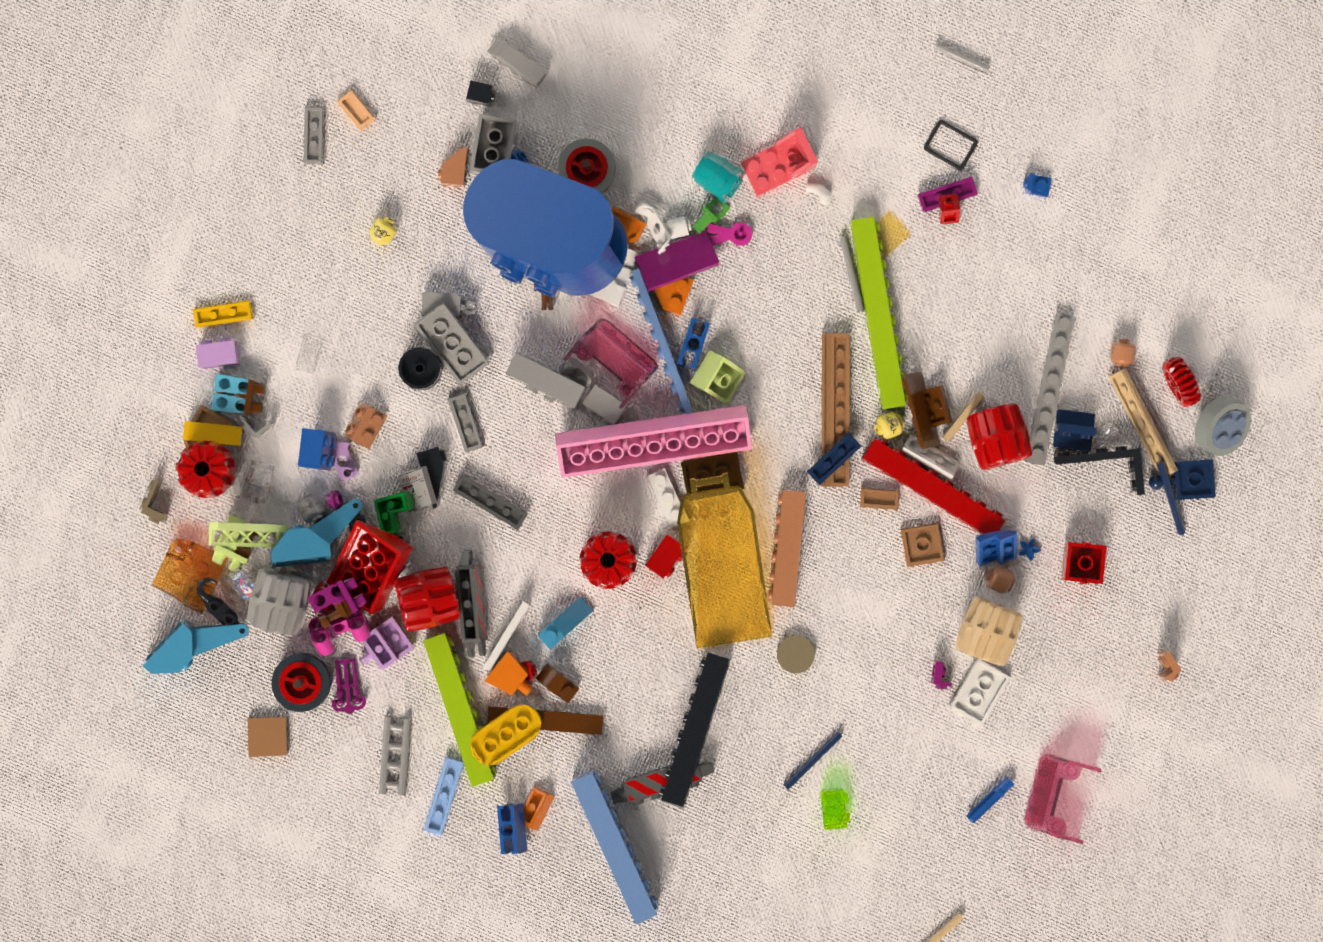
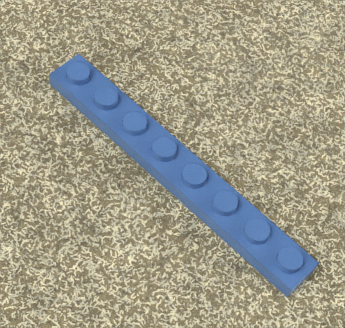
M639 268L632 270V276L629 278L632 286L638 289L639 294H636L639 305H644L646 311L643 312L646 323L650 322L652 330L649 331L653 341L657 340L659 347L656 350L659 358H664L666 363L663 368L666 376H670L673 383L670 384L671 390L674 395H678L680 400L677 402L680 413L684 412V414L693 413Z

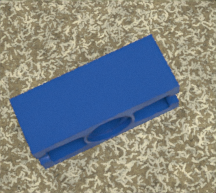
M691 318L677 365L684 366L685 363L682 360L686 351L695 353L694 364H689L690 369L696 370L710 326L708 322L703 323L702 326L705 329L702 336L693 335V325L699 321L695 318ZM696 339L699 342L698 348L691 349L688 346L689 340Z
M509 803L497 806L501 854L527 852L524 803L513 805Z

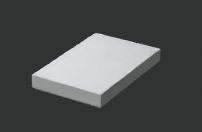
M977 658L949 707L983 727L1011 676L984 660Z

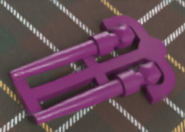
M355 658L336 660V697H338V700H331L332 707L335 711H345L348 714H352L355 710H361L366 705V696H359L361 691L358 683ZM348 663H352L353 684H349ZM339 664H343L345 685H342ZM346 688L347 705L343 708H338L336 704L338 706H344L345 704L343 699L344 691L342 689ZM350 688H354V703L358 705L361 703L362 700V704L360 706H354L353 704H351Z

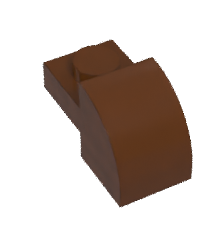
M548 663L536 677L544 687L566 703H569L580 689Z

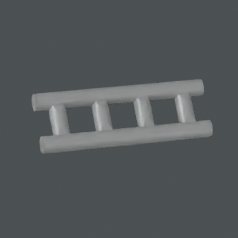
M384 717L379 794H386L387 789H398L399 796L406 795L411 728L410 718H403V724L392 723V717ZM391 731L402 732V743L390 742ZM390 750L401 751L400 762H389ZM388 769L400 770L399 782L387 781Z

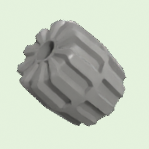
M261 568L258 571L251 592L247 622L256 628L268 632L285 635L298 634L308 607L307 597L310 594V580L300 574L287 573L286 570L282 569L278 571L274 568Z

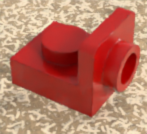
M958 195L939 196L940 225L959 223L960 205Z

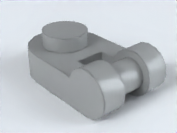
M570 358L566 363L559 366L560 374L569 376L582 386H589L594 379L593 373L575 358Z

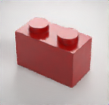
M667 534L645 566L663 579L665 576L669 578L675 570L673 567L677 560L681 562L686 555L684 551L686 547Z

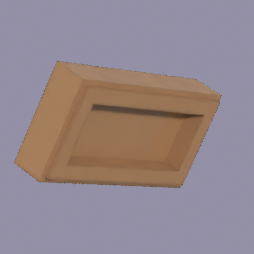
M861 488L859 507L898 510L900 491Z

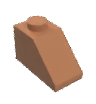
M462 147L442 164V169H438V180H441L442 186L465 188L469 151L467 147Z

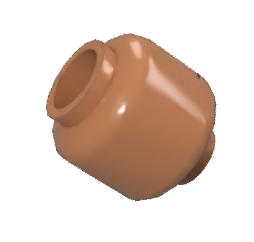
M1118 339V342L1111 345L1110 360L1115 363L1114 366L1130 367V364L1135 362L1136 346L1131 344L1129 339Z
M995 566L992 570L989 569L985 575L987 587L1001 594L1006 591L1009 592L1015 583L1012 571L1001 566Z

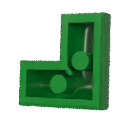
M403 491L374 500L381 530L392 535L402 533L398 513L414 508L415 499L411 492Z

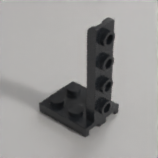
M1127 446L1115 447L1116 451L1109 452L1108 448L1096 449V453L1088 454V450L1077 451V455L1069 456V452L1057 453L1058 457H1054L1056 465L1131 457V461H1128L1129 473H1133V480L1130 481L1131 492H1135V495L1145 494L1140 448L1127 450Z

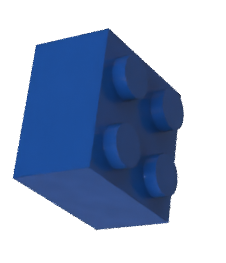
M302 428L298 467L331 471L335 464L333 451L337 446L336 433Z

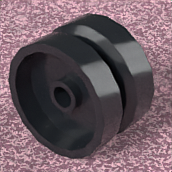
M423 347L411 348L406 351L400 358L398 365L399 376L402 381L410 388L419 391L429 390L436 386L443 372L442 363L438 356ZM419 365L423 366L422 372L416 370L417 367L420 368Z

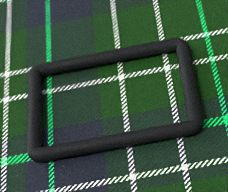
M939 120L925 143L924 150L958 170H963L978 141L947 122ZM941 124L974 142L961 166L928 148Z

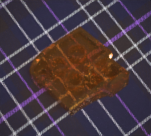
M176 539L170 544L151 586L184 604L185 607L202 614L206 606L197 594V584L200 580L207 577L213 578L218 582L229 558L225 557L221 565L212 562L214 551L186 539ZM177 547L180 548V549L182 550V552H181V553L176 552V551H175V548H177ZM207 582L203 586L204 591L211 595L217 583Z

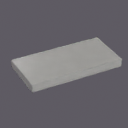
M445 301L413 324L459 385L491 363Z

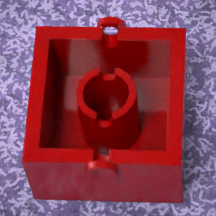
M1065 542L1061 580L1075 581L1086 585L1087 583L1103 584L1107 546L1091 544V542Z

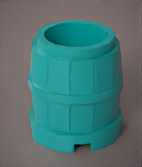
M707 152L696 166L692 178L706 192L718 197V200L725 204L727 203L726 197L731 198L743 181L740 179L741 174L745 176L746 171L735 167L728 159L714 152Z

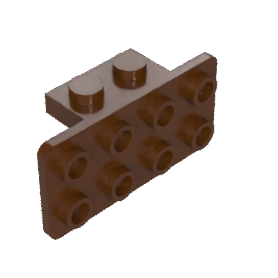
M921 371L903 375L902 385L907 393V404L912 412V423L916 428L919 446L923 450L940 445L936 426L953 422L944 386L940 385L926 389Z

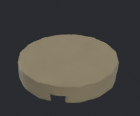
M791 635L785 638L777 648L779 665L790 673L806 671L812 666L815 659V650L812 643L800 635Z

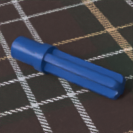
M1006 776L966 815L972 823H975L1000 798L1002 799L1005 796L1004 794L1015 784Z

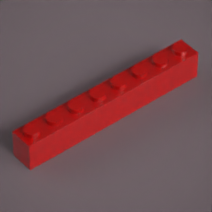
M881 438L878 440L873 439L861 458L981 534L999 531L1006 521L1002 518L1003 514L997 510H988L985 508L987 504L979 499L976 501L969 498L971 494L963 489H960V491L953 488L954 484L947 479L940 480L937 478L938 474L929 468L927 471L921 468L922 464L913 458L911 461L905 458L904 452L897 448L895 450L889 448V443Z

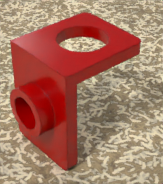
M532 660L521 662L529 671V675L525 680L534 681V676L537 675L536 664H532Z

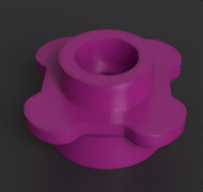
M338 490L330 491L326 496L328 506L337 509V507L341 508L343 503L342 495Z

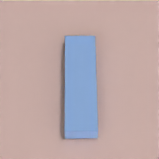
M446 756L424 831L443 835L463 770L464 762L462 760Z

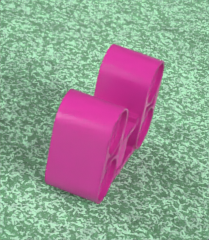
M359 608V611L350 616L340 617L331 621V626L324 629L318 617L313 618L309 622L311 639L320 655L326 656L331 654L334 650L333 638L344 632H351L358 642L365 641L370 637L371 632L368 620L362 608Z

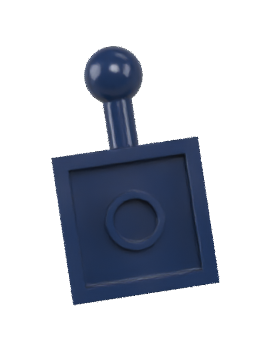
M1213 459L1174 462L1178 471L1174 472V477L1169 479L1171 485H1175L1176 500L1216 497ZM1153 475L1149 478L1148 484L1151 489L1159 490L1163 487L1160 475Z

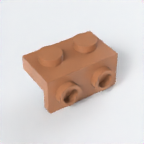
M361 403L355 410L352 422L347 425L344 436L370 449L387 415Z

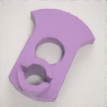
M346 442L337 443L333 451V456H335L334 467L341 480H349L359 472L349 453L350 443ZM340 456H346L348 459V464L344 467L338 465L337 461ZM346 470L352 471L349 477L345 475Z

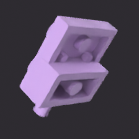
M392 616L370 631V637L362 641L368 653L359 658V661L364 665L373 659L380 669L384 670L415 647Z

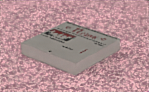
M426 466L398 475L402 492H411L415 499L414 508L408 510V512L437 503Z

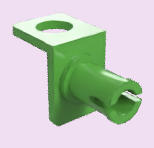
M715 196L706 207L703 206V214L691 225L692 228L701 234L711 222L716 224L730 210V207L726 203L724 204L719 201L718 197ZM713 204H721L723 211L720 214L713 213L711 209Z

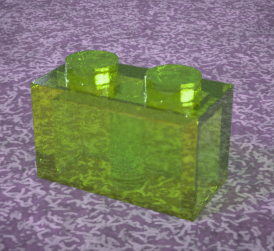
M843 788L820 790L824 830L848 828L847 823H851L850 812L846 811L845 804L849 803L848 793L844 792Z

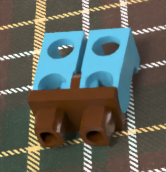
M216 374L214 391L233 394V396L213 393L211 410L246 415L262 413L263 403L254 402V395L264 396L266 386L256 383L255 380Z

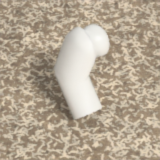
M806 184V192L816 193L820 197L819 202L821 204L829 203L831 194L824 185Z

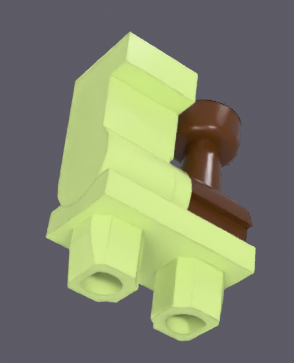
M230 514L225 523H245L246 521ZM235 531L231 535V538L235 542H238L239 540L237 538L240 533L238 531ZM222 532L217 542H220L225 537ZM253 532L249 539L253 542L254 537L259 535ZM215 546L212 562L221 565L226 556L232 559L228 569L238 573L242 566L246 565L251 554V547Z

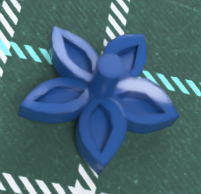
M1033 538L1028 543L1020 541V545L1024 549L1018 555H1027V558L1032 561L1034 553H1038L1041 550L1038 547H1034L1035 539Z

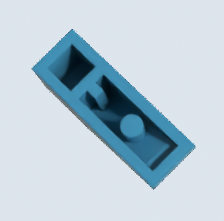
M580 597L537 636L549 649H552L594 610Z

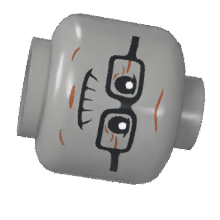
M308 494L298 501L297 510L305 522L316 524L323 519L326 509L318 496Z

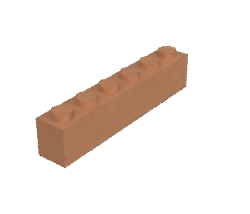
M782 490V494H778L777 505H781L780 513H776L775 524H779L778 532H774L773 543L777 544L776 551L772 552V562L775 563L774 570L770 571V582H773V587L768 591V601H771V605L795 607L806 492Z

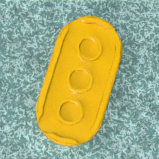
M528 705L511 707L473 735L470 745L472 755L478 762L485 765H496L538 736L541 728L539 713Z

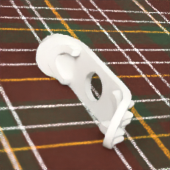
M646 203L637 205L635 215L647 224L657 242L658 254L665 252V247L670 245L671 236L661 217L651 205ZM656 223L660 225L659 234L655 230Z

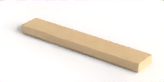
M1124 368L1109 375L1108 377L1158 475L1160 474L1156 463L1164 461L1168 475L1178 471L1127 369Z

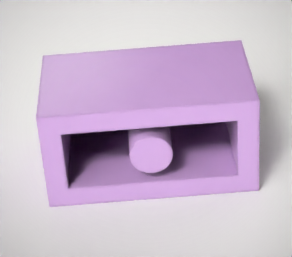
M231 337L221 338L220 342L212 343V340L201 341V345H196L198 368L200 369L240 364L237 341L231 340Z

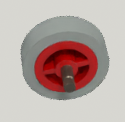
M584 138L570 143L563 150L558 161V173L560 176L592 187L603 194L614 181L616 165L612 152L605 144L595 139Z

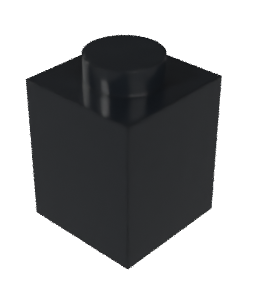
M470 80L466 97L467 102L490 107L491 102L494 103L496 97L493 85Z

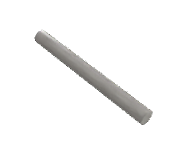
M843 236L839 239L857 312L865 310L848 239L847 236Z

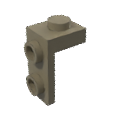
M156 477L155 480L151 481L148 487L150 493L147 498L143 499L140 508H142V514L149 516L148 520L159 524L160 521L166 522L168 515L151 508L163 479Z

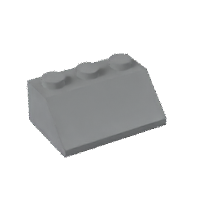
M479 114L469 169L471 174L478 175L492 163L511 159L517 120Z

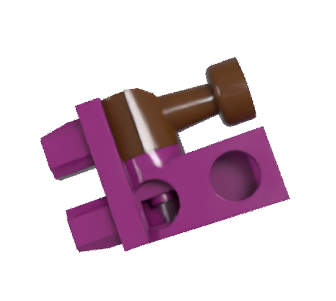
M355 578L345 581L340 580L307 597L315 613L331 604L334 605L335 609L330 613L326 614L323 612L317 615L324 629L331 626V621L340 617L350 616L367 603L363 593L353 598L350 592L359 587Z

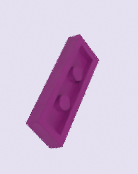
M973 177L918 194L917 197L922 212L926 213L940 208L938 198L941 195L957 194L959 201L977 196L978 192Z

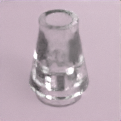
M1108 421L1106 424H1103L1093 443L1102 449L1119 436L1120 430Z

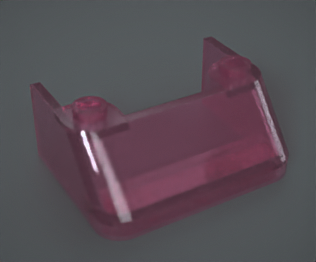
M604 318L599 319L586 331L563 359L566 362L574 354L579 359L585 361L593 357L621 381L618 389L620 394L625 397V400L619 406L621 410L658 369L657 362L614 324Z
M1052 754L1042 755L1038 761L1024 815L1026 826L1057 838L1083 844L1084 840L1065 834V821L1054 816L1063 779L1076 780L1080 776L1082 768L1101 772L1102 769L1094 765Z

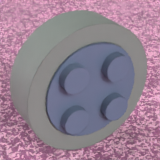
M1222 396L1211 401L1201 411L1195 427L1197 443L1216 456H1225L1235 451L1245 440L1251 426V414L1248 407L1229 396Z

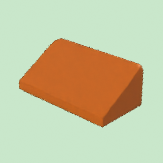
M536 786L533 787L524 805L525 826L533 830H539L554 800L552 794Z

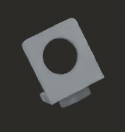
M244 416L239 417L244 423L243 429L249 435L252 433L255 438H259L275 425L270 421L256 432Z

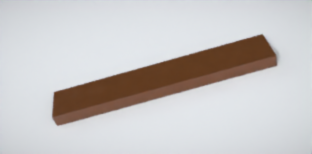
M488 706L487 724L510 708ZM536 710L541 718L540 730L602 735L603 715Z

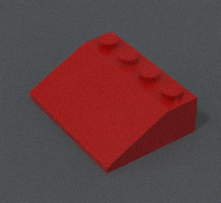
M357 520L327 583L333 585L340 580L345 581L355 578L359 587L350 592L353 598L363 593L367 603L361 608L372 615L383 609L395 585L394 582L398 579L413 547L395 535Z

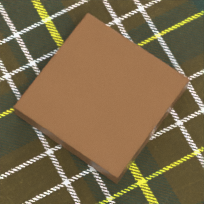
M939 523L900 529L906 567L945 561Z
M287 717L247 718L249 757L288 755Z

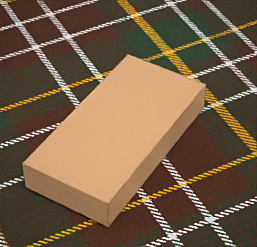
M352 90L336 101L361 132L376 120Z

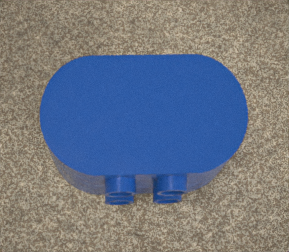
M505 159L492 163L483 169L474 178L466 192L463 204L466 227L472 237L491 258L490 264L501 270L499 275L506 280L520 284L523 277L535 283L533 287L535 290L549 297H555L558 290L569 295L582 296L593 294L607 287L623 268L628 250L626 231L620 220L612 214L607 199L592 187L520 160Z

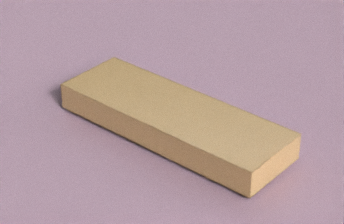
M980 392L976 393L941 437L947 442L952 439L984 399L983 394Z

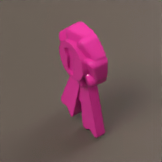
M735 223L730 229L709 224L706 231L709 234H719L709 237L712 241V246L729 240L736 246H744L752 239V230L745 223Z

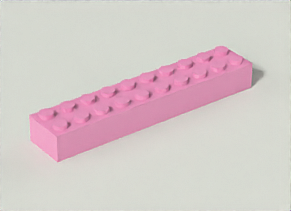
M746 405L555 433L562 478L752 449Z

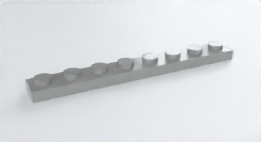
M1055 313L1029 438L1032 456L1025 459L1026 463L1045 466L1075 316Z

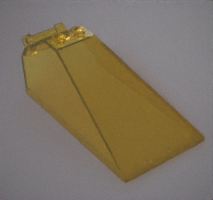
M728 472L722 473L721 476L696 480L695 478H690L691 493H686L681 497L677 527L697 649L772 637L755 514L741 487L737 485L730 486ZM720 483L724 485V488L697 492V487Z

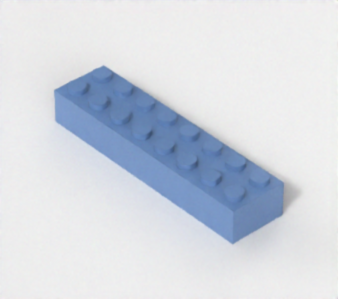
M591 770L573 778L571 784L635 924H638L656 916L659 904L654 895L651 896L649 893L651 887L647 878H642L641 873H643L641 864L639 860L635 861L633 858L635 855L631 843H627L625 840L627 834L623 825L619 826L617 823L618 814L615 808H611L609 805L611 799L607 790L603 791L601 788L603 781L599 773Z

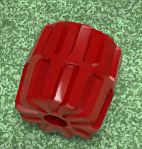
M1011 403L974 413L967 418L971 446L981 470L1013 464L1032 456L1028 429L1018 404Z
M207 440L195 442L189 447L184 448L175 466V470L178 471L179 478L177 480L180 485L190 494L200 498H213L225 493L236 480L235 473L238 469L232 453L225 446ZM209 465V468H210V469H209V472H208V474H207V473H206V468H207V466Z
M612 531L600 532L589 538L582 547L580 568L585 578L596 587L603 589L620 587L628 582L635 573L637 554L632 543L622 534ZM608 554L614 557V563L610 566L605 565L603 562L604 556Z
M447 567L422 570L395 580V590L407 631L433 628L460 618L454 584Z

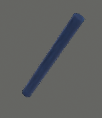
M1160 461L1156 464L1178 535H1183L1186 531L1164 461Z
M837 731L783 784L785 788L789 790L843 736Z

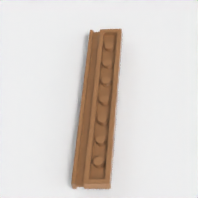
M822 333L821 457L849 432L850 333ZM849 459L821 484V487H849Z

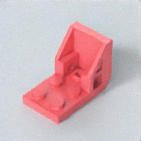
M800 127L777 141L774 146L740 163L744 171H746L751 186L758 197L816 168L818 161Z

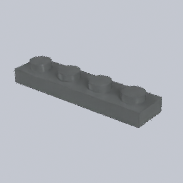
M463 474L452 490L517 530L520 529L528 515L523 510Z

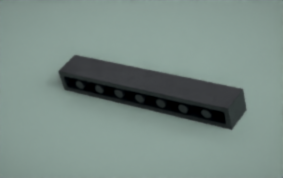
M708 653L707 657L703 656L700 664V667L703 668L702 673L696 677L694 686H697L695 694L691 693L688 702L691 707L689 712L686 711L683 717L685 726L683 730H679L677 736L679 745L677 749H673L671 759L674 761L672 767L668 766L665 778H668L666 786L662 785L659 796L662 797L661 801L664 803L685 808L730 665V659L712 653Z

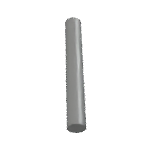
M939 42L937 43L936 50L985 73L988 72L990 66Z

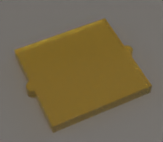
M890 212L878 222L880 232H877L878 240L882 241L883 251L880 252L885 258L910 236L901 225L902 222H898Z

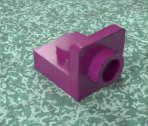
M933 660L931 684L936 685L935 688L947 690V686L952 687V682L941 681L942 677H945L946 666H943L944 662Z

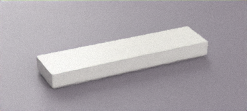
M522 602L483 668L488 671L492 669L530 607L529 603Z

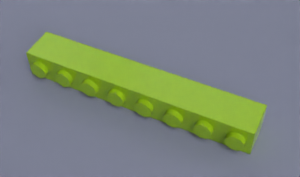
M447 632L425 639L423 642L471 786L474 787L494 780V775L497 774L495 766L478 762L471 752L472 737L482 727L477 725L478 714L476 709L471 707L470 701H473L469 690L466 691L464 683H466L465 675L458 668V665H460L459 657L452 650L454 646L451 635H447Z

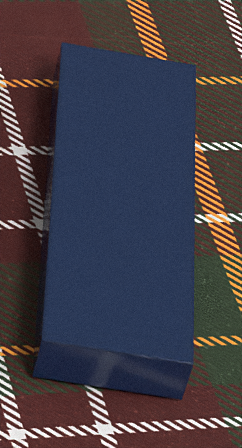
M848 432L806 472L820 486L862 446Z

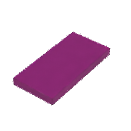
M706 230L702 231L701 234L697 233L670 243L669 246L665 247L666 251L658 254L659 248L634 257L648 292L720 265Z

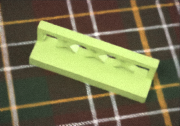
M209 522V545L274 548L282 538V533L288 531V525ZM215 530H220L225 535L220 542H215ZM235 531H238L243 536L238 542L231 538ZM253 532L260 536L255 543L249 539ZM271 532H276L275 544H270L266 539Z

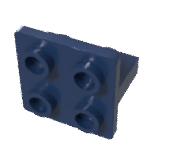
M1058 409L1053 447L1091 451L1093 436H1096L1097 428H1094L1095 414Z

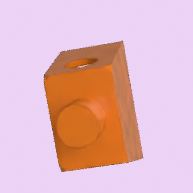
M510 650L506 652L485 679L487 683L510 695H513L518 689L527 696L533 688L525 680L529 675V671Z

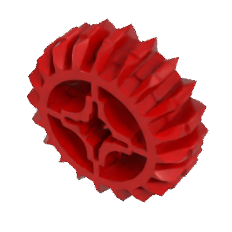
M1177 356L1163 363V374L1173 396H1175L1179 404L1183 407H1188L1200 401L1199 385L1187 362Z

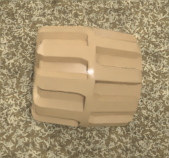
M974 597L962 620L955 646L958 650L992 664L1004 666L1017 642L1023 614L996 602Z

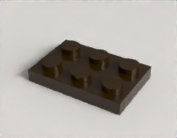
M737 452L681 462L688 500L744 489Z

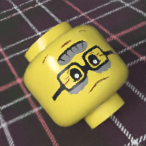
M387 216L385 218H377L369 230L370 239L380 246L384 244L389 245L397 233V228L394 226L395 221Z
M894 412L878 416L876 425H874L876 434L883 439H890L900 435L904 428L901 416Z

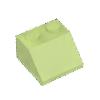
M709 350L690 383L721 403L728 405L746 372L725 357Z

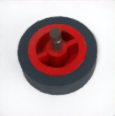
M306 653L291 655L283 659L275 668L271 681L272 691L276 700L286 709L295 712L310 711L320 706L328 697L331 690L330 671L326 664L314 655Z

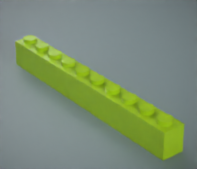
M874 217L851 220L850 227L881 410L904 407L908 397L906 391H903L902 385L904 372H900L899 364H902L901 354L897 353L896 345H899L898 336L893 332V327L896 326L894 315L890 314L892 300L891 296L887 297L886 289H889V282L887 277L884 278L883 270H886L885 259H881L880 255L883 247L882 241L878 240L877 232H880L879 223L874 220Z

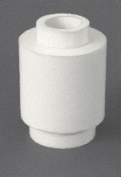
M684 216L666 221L667 223H664L671 239L689 235L688 231H691L689 219L685 220Z

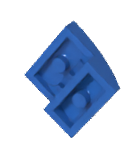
M995 531L976 537V563L979 567L995 560L1002 565L1017 559L1016 531Z

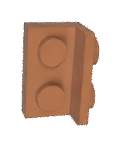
M1162 649L1158 652L1159 658L1157 660L1166 670L1158 676L1164 681L1169 680L1171 682L1179 677L1178 673L1182 670L1170 651Z

